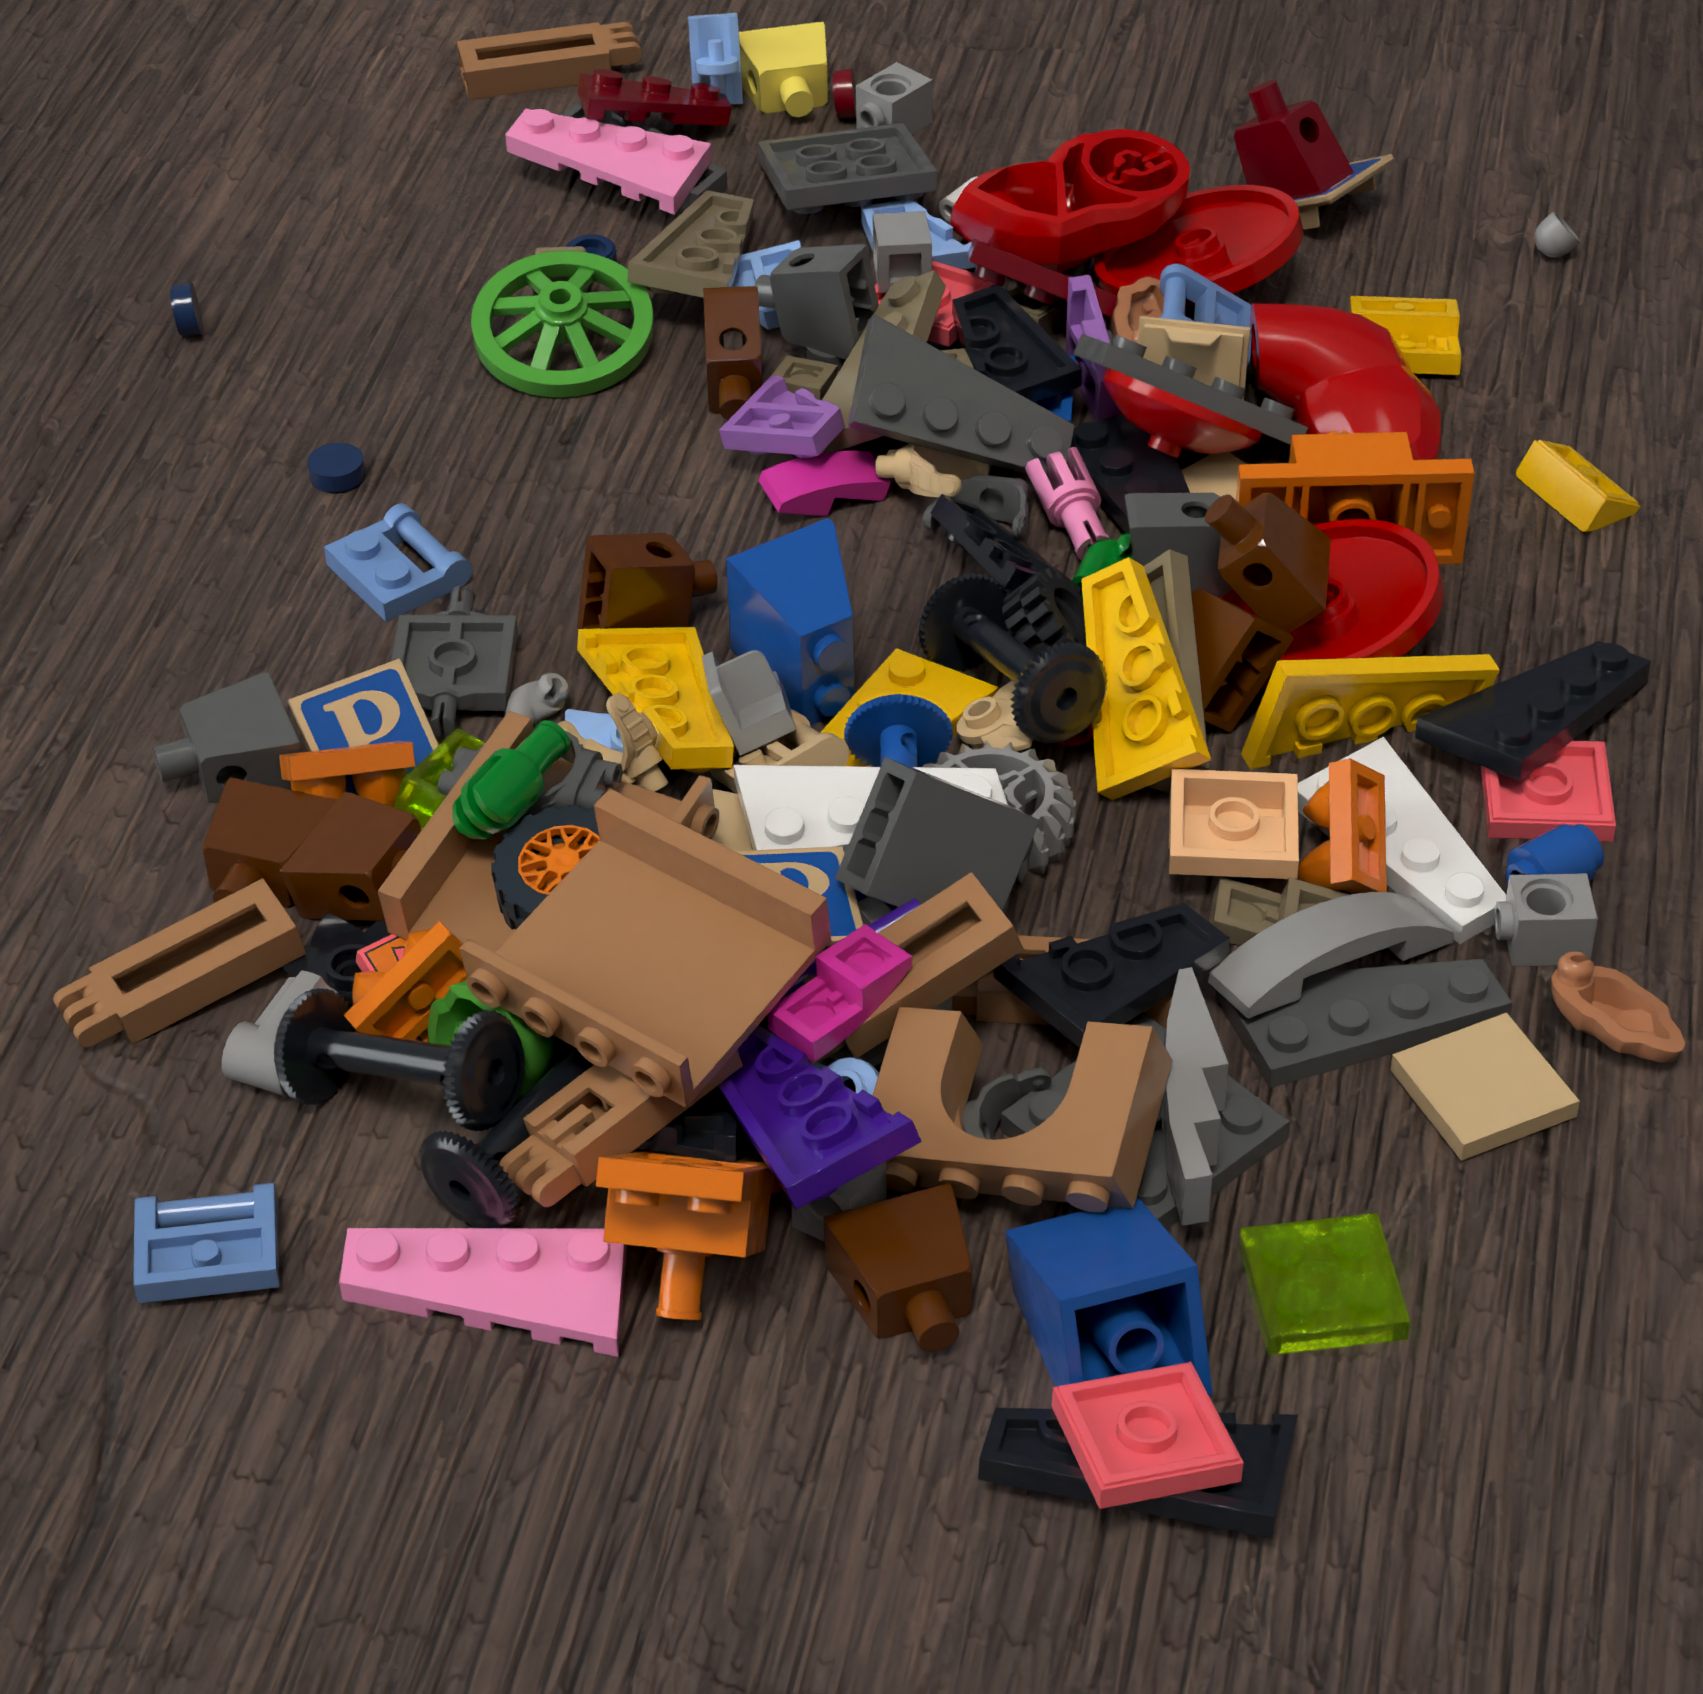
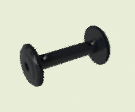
M980 573L959 575L936 589L924 606L918 627L920 629L918 635L920 636L921 648L931 662L955 671L961 669L964 672L966 668L971 670L972 666L977 668L978 663L983 664L985 659L1016 683L1014 684L1016 689L1012 691L1015 696L1010 699L1014 702L1010 706L1014 709L1011 712L1014 715L1013 720L1017 722L1016 726L1020 728L1019 730L1026 737L1035 740L1037 743L1042 742L1043 744L1049 743L1051 745L1053 743L1065 742L1083 732L1094 721L1104 703L1108 680L1106 679L1107 673L1105 672L1103 661L1099 659V656L1093 650L1081 643L1078 645L1076 642L1073 644L1061 642L1059 646L1054 644L1053 648L1048 646L1046 651L1041 650L1040 655L1036 654L1008 633L1009 629L1005 621L1009 617L1004 615L1002 606L1005 605L1003 600L1007 596V592L1003 590L1004 588L999 582L987 575Z
M316 988L300 994L290 1004L276 1032L274 1063L278 1079L289 1097L305 1105L327 1102L328 1098L332 1099L333 1094H337L338 1089H342V1083H346L345 1077L349 1076V1072L444 1086L442 1090L446 1092L444 1099H448L446 1106H450L449 1113H452V1118L456 1119V1123H459L460 1127H465V1129L471 1131H484L493 1128L509 1113L519 1096L524 1078L525 1059L519 1034L514 1024L506 1016L495 1011L484 1010L483 1012L478 1011L477 1014L473 1013L472 1017L467 1018V1022L463 1021L462 1027H458V1033H454V1040H450L451 1045L355 1032L356 1029L344 1016L351 1008L347 1007L344 997H340L339 993H335L333 990Z
M557 1038L556 1042L560 1045L559 1049L564 1051V1056L477 1144H474L471 1139L467 1140L465 1136L461 1137L458 1133L455 1135L452 1131L448 1133L445 1130L444 1132L431 1133L421 1145V1168L428 1186L449 1211L475 1227L507 1228L520 1216L521 1210L519 1208L521 1205L519 1203L520 1199L517 1197L519 1193L514 1190L516 1187L511 1184L513 1180L508 1178V1173L503 1171L504 1167L499 1165L500 1161L506 1154L530 1137L523 1118L594 1065L576 1047Z

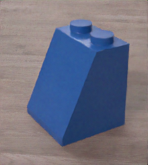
M826 518L726 558L731 650L737 657L751 650L762 652L772 671L777 672L786 691L791 710H795L805 716L810 725L835 716L854 696L853 614L835 524L829 518Z
M1136 1197L1134 1209L1107 1207V1210L1104 1212L1080 1211L1005 1230L1013 1293L1055 1387L1191 1362L1208 1395L1213 1394L1198 1265L1138 1197Z

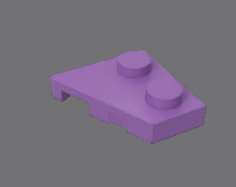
M1090 275L1068 278L1066 353L1068 355H1074L1081 334L1110 344ZM1075 355V362L1082 368L1081 387H1078L1095 422L1119 415V408L1106 390L1103 381V375L1107 367Z
M772 375L719 429L724 449L749 451L755 455L781 453L794 454L799 458H811L819 456L824 452L833 439L845 428L840 407L826 400L816 399L813 393L804 388L792 393L788 391L783 377Z

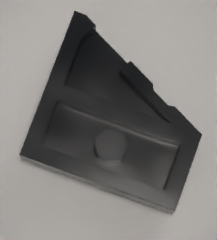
M705 1095L636 1148L634 1152L655 1151L707 1160L736 1162L740 1123L721 1095Z

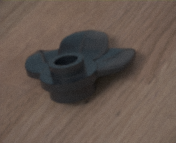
M327 913L314 931L310 946H304L306 954L282 966L288 977L298 976L301 970L322 976L330 988L337 991L340 997H344V1001L348 1004H352L355 973L362 972L356 963L357 951L391 935V933H388L385 921H378L363 932L349 922Z

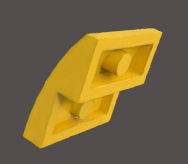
M1350 296L1349 312L1362 315L1388 329L1406 357L1413 374L1460 375L1462 356L1458 339L1460 315L1456 299Z

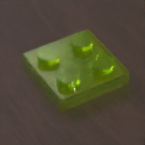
M1377 1213L1240 1228L1238 1246L1267 1355L1408 1340L1411 1321Z

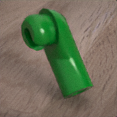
M1130 533L1122 534L1118 539H1107L1094 543L1084 555L1072 581L1082 588V578L1128 557L1133 559Z

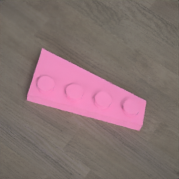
M525 109L505 134L507 152L557 171L568 167L579 170L581 180L598 186L606 180L621 186L622 195L640 201L646 195L659 200L660 210L674 215L712 162L711 143L692 140L683 135L670 136L648 132L635 126L622 127L600 123L595 119L573 118L552 114L544 109Z
M347 1228L339 1285L342 1300L426 1318L430 1317L435 1311L459 1315L464 1318L465 1326L492 1331L495 1323L531 1330L533 1340L561 1345L563 1337L593 1343L594 1352L618 1357L627 1244L603 1242L604 1229Z

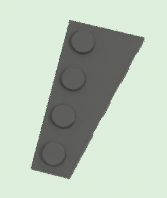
M874 314L868 320L848 427L1028 475L1025 469L1027 462L1039 458L1049 481L1046 462L1048 454L1059 451L1068 464V449L1071 447L1074 424Z
M1081 334L1074 351V355L1118 371L1257 429L1263 432V434L1291 445V435L1306 434L1308 427L1291 420L1295 412L1294 409L1265 397L1261 407L1242 400L1246 389L1218 377H1215L1212 386L1206 385L1193 379L1197 368L1168 356L1165 357L1161 366L1143 358L1147 347L1119 335H1116L1113 343L1109 344Z
M1483 959L1322 971L1303 979L1301 998L1299 1000L1251 1018L1245 1017L1217 990L1215 997L1269 1088L1397 1053L1506 1012L1510 1016L1512 1001Z

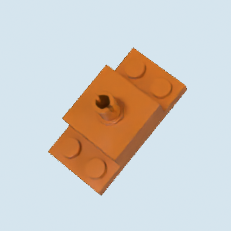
M1334 430L1327 434L1291 435L1289 463L1238 464L1236 501L1244 506L1262 493H1272L1313 525L1344 519H1374L1391 522L1406 527L1420 535L1433 549L1439 565L1463 564L1475 472L1472 459L1413 460L1407 432L1350 433L1342 430V433L1337 434V431Z
M655 1151L599 1157L596 1187L608 1188L603 1242L657 1248V1251L664 1252L659 1305L656 1308V1316L683 1320H700L705 1258L713 1256V1254L748 1257L764 1251L766 1248L771 1194L780 1192L781 1186L766 1163L744 1160L724 1162Z

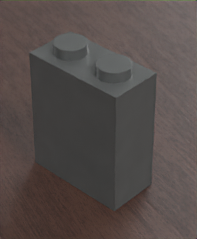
M885 757L835 879L869 897L900 907L913 898H916L920 904H923L972 872L1005 914L1008 907V896L1022 863L1027 859L1032 850L1033 836L1040 820L1007 804Z

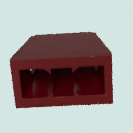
M1276 80L1262 83L1247 92L1256 117L1235 129L1234 140L1247 185L1274 188L1288 194L1293 199L1322 194L1354 173L1317 103L1308 100L1286 106Z

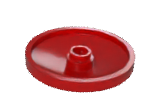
M1229 185L1187 193L1185 201L1175 214L1149 237L1128 246L1095 255L1094 268L1100 288L1116 295L1121 286L1132 285L1138 279L1152 277L1160 280L1163 269L1172 264L1184 265L1234 294L1261 281L1283 266L1299 248L1303 239L1304 228L1296 202L1292 197L1280 190L1258 185ZM1186 298L1185 307L1195 305L1194 302Z
M1344 519L1315 524L1314 526L1331 539L1326 610L1289 633L1294 637V640L1280 660L1402 657L1433 626L1443 604L1444 582L1433 549L1417 533L1387 521ZM1233 589L1228 594L1220 596V598L1257 616ZM1272 673L1261 687L1262 689L1267 688Z

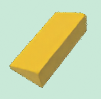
M1540 439L1539 441L1534 440L1516 470L1518 479L1582 532H1592L1636 514L1640 508L1637 504L1638 501L1572 447Z

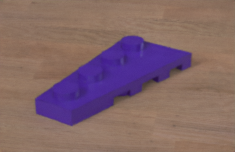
M760 1025L754 1029L737 1049L743 1066L716 1086L796 1210L812 1201L830 1196L839 1186L922 1142L911 1119L900 1112L892 1116L884 1111L879 1099L864 1090H861L859 1093L852 1091L844 1085L839 1074L826 1066L821 1070L815 1068L809 1063L805 1053Z

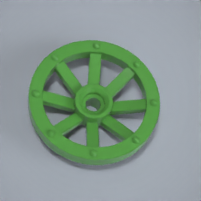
M580 251L545 252L523 258L508 265L496 273L481 289L475 300L471 316L475 350L486 369L506 385L519 391L542 397H576L591 394L614 385L628 376L642 362L650 348L654 333L652 303L644 285L629 283L628 269L619 263L603 256ZM571 277L568 281L552 282L550 278ZM593 281L613 290L583 293ZM527 285L538 294L537 296L510 297ZM630 308L634 317L633 327L629 329L595 310ZM528 314L494 338L492 324L495 316ZM589 328L621 345V347L609 357L598 362L585 333ZM538 331L540 339L531 366L523 364L507 354L508 351ZM557 343H570L581 368L566 371L549 370Z

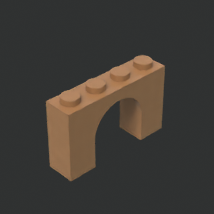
M899 1007L873 1096L879 1099L884 1111L892 1116L900 1112L911 1119L922 1142L886 1161L887 1189L907 1193L914 1191L915 1187L932 1188L950 1183L955 1197L962 1199H973L978 1196V1193L1001 1195L1013 1202L1029 1206L1039 1205L1042 1200L1068 1202L1072 1206L1088 1212H1104L1107 1210V1207L1134 1209L1173 1061L1152 1026L1087 1022L1071 1083L1059 1107L1047 1120L1034 1129L1015 1137L996 1140L972 1136L966 1133L964 1129L963 1113L984 1044L962 1012Z

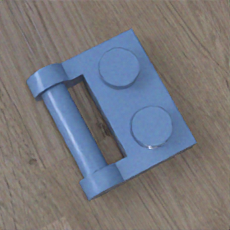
M1172 264L1163 269L1160 275V290L1164 295L1163 315L1159 318L1193 321L1184 316L1187 298L1195 303L1194 322L1250 327L1251 305L1184 265ZM1251 336L1249 339L1247 366L1250 364Z
M403 503L391 507L382 521L362 530L352 532L348 536L324 546L326 564L385 622L444 596L457 586L462 587L472 575L473 568L471 563L459 552H450L421 525L420 516L410 506ZM406 541L434 568L423 573L395 545Z
M275 1182L255 1184L253 1192L165 1202H159L157 1196L135 1198L134 1289L137 1302L146 1303L280 1287L279 1204Z

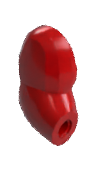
M1116 129L1081 134L1061 144L1047 160L995 168L978 176L963 189L954 204L950 223L953 227V232L968 243L972 242L973 238L1001 251L1018 255L1045 268L1063 273L1082 265L1099 253L1128 246L1156 232L1175 214L1185 201L1189 184L1190 164L1183 152L1168 140L1148 132Z
M1252 303L1250 308V336L1256 388L1273 401L1294 409L1296 423L1308 427L1306 434H1327L1334 430L1337 431V434L1342 433V430L1350 433L1407 432L1413 460L1440 459L1441 412L1432 393L1411 371L1406 357L1388 329L1362 315L1331 307Z

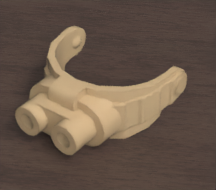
M911 443L900 449H889L887 456L879 455L876 460V474L878 478H895L896 483L901 488L910 489L914 494L929 497H940L941 494L955 497L962 490L960 479H969L978 475L987 476L991 468L989 464Z
M617 693L610 696L606 703L608 713L621 736L623 752L608 748L593 739H584L569 721L557 723L564 731L577 737L579 744H583V748L602 753L603 760L620 763L623 769L622 781L654 792L669 783L657 764L662 760V757L655 747L658 736L651 720L644 713H638L635 706L623 694Z

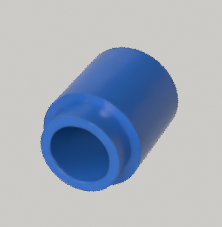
M1561 824L1510 851L1507 858V882H1509L1510 875L1587 873L1588 879L1591 881L1595 876L1596 870L1600 869L1603 865L1604 854L1602 846L1596 835L1585 825L1575 824L1571 826Z

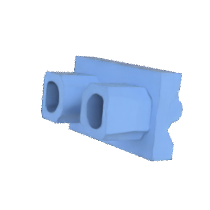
M737 13L688 16L692 83H705L720 88V93L726 95L730 104H743Z

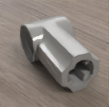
M301 970L298 976L289 977L255 1024L243 1021L232 1030L222 1055V1071L225 1077L289 1097L281 1086L275 1069L274 1041L276 1032L284 1013L300 994L316 988L333 990L325 983L322 976Z

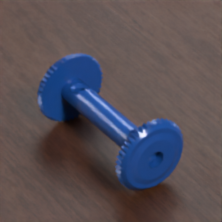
M893 694L872 699L855 709L846 723L844 740L849 750H851V754L855 755V759H860V762H866V766L881 767L884 758L887 757L910 767H923L924 764H930V762L936 763L940 752L949 750V745H951V740H953V729L950 718L947 717V714L938 705L913 695ZM854 889L857 902L869 897ZM884 902L892 911L898 908L897 906Z

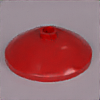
M1106 368L1103 375L1106 390L1122 415L1136 427L1151 435L1147 446L1175 458H1179L1182 448L1197 453L1216 455L1246 449L1257 444L1263 433L1118 371Z

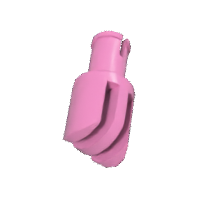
M1071 447L1068 449L1069 467L1061 452L1058 451L1047 455L1046 462L1050 481L1039 458L1027 462L1025 469L1050 523L1056 527L1066 528L1075 547L1076 555L1082 560L1088 550L1087 545L1089 543L1092 546L1094 543L1110 538L1105 533L1096 514L1101 504L1099 492L1077 447Z

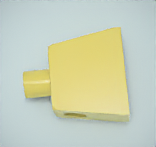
M824 22L739 32L742 88L759 112L767 114L787 111L791 116L803 117L809 114L814 107H821L828 103Z

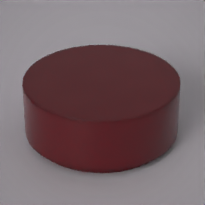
M853 69L835 70L832 74V84L837 118H840V120L856 119V84Z

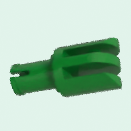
M543 720L534 727L533 732L515 750L508 748L496 750L464 783L461 788V795L453 803L452 820L458 832L470 839H487L494 833H503L515 825L544 793V780L542 776L560 757L570 750L571 742L564 729L552 721Z

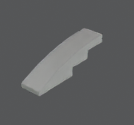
M1192 967L1179 969L1167 1018L1165 1048L1173 1061L1162 1099L1161 1111L1167 1173L1182 1226L1209 1221L1213 1177L1210 1166L1217 1165L1221 1122L1218 1111L1225 1110L1229 1067Z

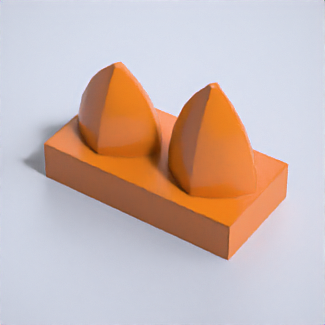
M407 741L279 755L282 780L290 781L293 791L338 800L343 792H346V775L352 774V780L359 796L396 808L401 800L406 786V768L415 767L413 742Z
M1351 758L1329 763V781L1311 796L1302 810L1312 822L1318 826L1330 829V840L1325 841L1310 851L1301 860L1298 866L1297 878L1328 889L1345 890L1351 894L1387 892L1385 775Z
M440 920L431 929L408 933L403 957L387 973L378 971L355 973L352 991L353 1006L344 1016L360 1033L415 1040L428 1027L430 1008L434 1000L445 997L450 989L449 986L467 980L460 947L464 943Z

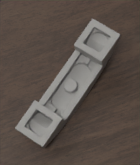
M1367 892L1347 895L1303 909L1261 931L1212 969L1209 973L1208 983L1245 1017L1251 1018L1299 1000L1301 998L1303 979L1385 948H1388L1404 961L1453 943L1455 932L1414 898L1389 892Z

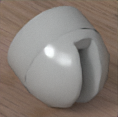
M1555 211L1541 221L1535 230L1534 241L1538 250L1548 257H1562L1581 242L1570 226Z

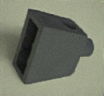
M863 244L798 248L793 250L772 270L770 275L759 276L755 283V286H758L759 306L776 309L781 335L787 342L845 360L866 328L868 320L879 306L867 245Z
M1215 493L1125 494L1133 560L1145 566L1169 549L1188 556L1191 593L1201 588L1218 597L1228 594L1232 588L1221 577L1218 570L1221 535L1205 522L1206 512L1220 496Z
M269 672L255 675L184 703L179 710L184 738L152 747L155 764L162 782L196 773L206 799L213 803L219 802L225 784L230 777L292 790L291 782L282 780L279 755L301 752L299 739Z

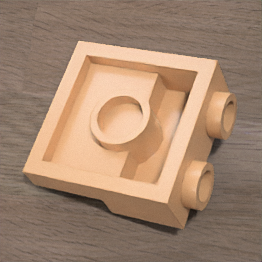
M1172 769L1169 806V874L1289 879L1291 877L1297 879L1299 866L1297 774Z

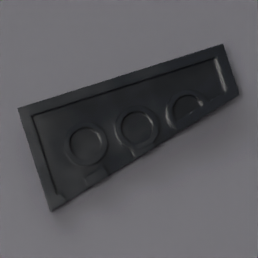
M1120 414L1100 421L1085 422L1078 425L1073 431L1071 447H1077L1099 492L1101 505L1125 533H1130L1125 494L1190 493L1177 459L1147 446L1151 435L1136 427Z
M1597 641L1417 717L1415 738L1517 781H1521L1648 682L1651 661L1629 653L1626 648L1620 645Z
M995 1408L979 1458L978 1480L1096 1503L1053 1409ZM1218 1413L1244 1462L1241 1482L1113 1507L1273 1539L1294 1444L1298 1415L1272 1414L1271 1425L1237 1424L1235 1413Z

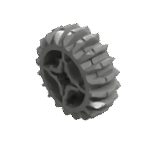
M986 740L981 749L972 750L965 744H962L957 755L940 752L936 764L923 765L926 768H996L1007 804L1040 820L1033 836L1032 850L1021 865L1016 877L1017 882L1022 884L1027 871L1044 875L1046 865L1049 862H1060L1062 852L1066 846L1070 845V839L1074 834L1076 801L1073 800V791H1071V787L1068 784L1067 775L1056 771L1054 760L1046 759L1039 761L1035 749H1029L1023 753L1016 752L1012 742L1003 749L992 748Z

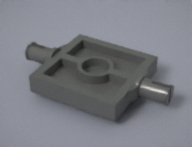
M460 586L452 589L448 611L430 615H399L391 661L401 659L423 711L432 710L429 724L434 735L441 737L443 725L445 737L453 734L457 711H506L510 696L518 639L517 616L485 615L472 611L475 593L467 586L463 587L462 600Z

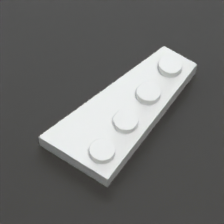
M1382 737L1341 759L1351 758L1385 775L1387 885L1396 893L1414 898L1455 932L1453 939L1459 944L1494 925L1496 902L1506 901V894L1386 739ZM1328 766L1298 783V812L1330 838V829L1318 826L1302 811L1311 796L1329 781Z
M734 765L735 785L753 850L843 846L845 854L881 767ZM912 767L1007 804L996 768Z

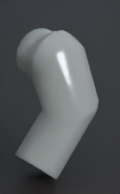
M546 673L539 680L518 687L508 699L505 716L508 711L530 717L532 725L557 714L563 708L564 700L569 694V686L566 680L559 674Z

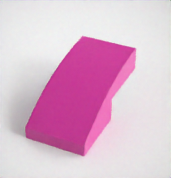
M834 451L821 453L819 456L811 458H796L761 471L758 479L778 513L828 516L835 498L884 501L891 484L888 478H878L876 474V460L870 451Z
M864 924L816 956L817 976L780 1000L767 1014L768 1030L805 1053L806 1057L812 1062H816L851 1035L886 1000L912 967V956Z

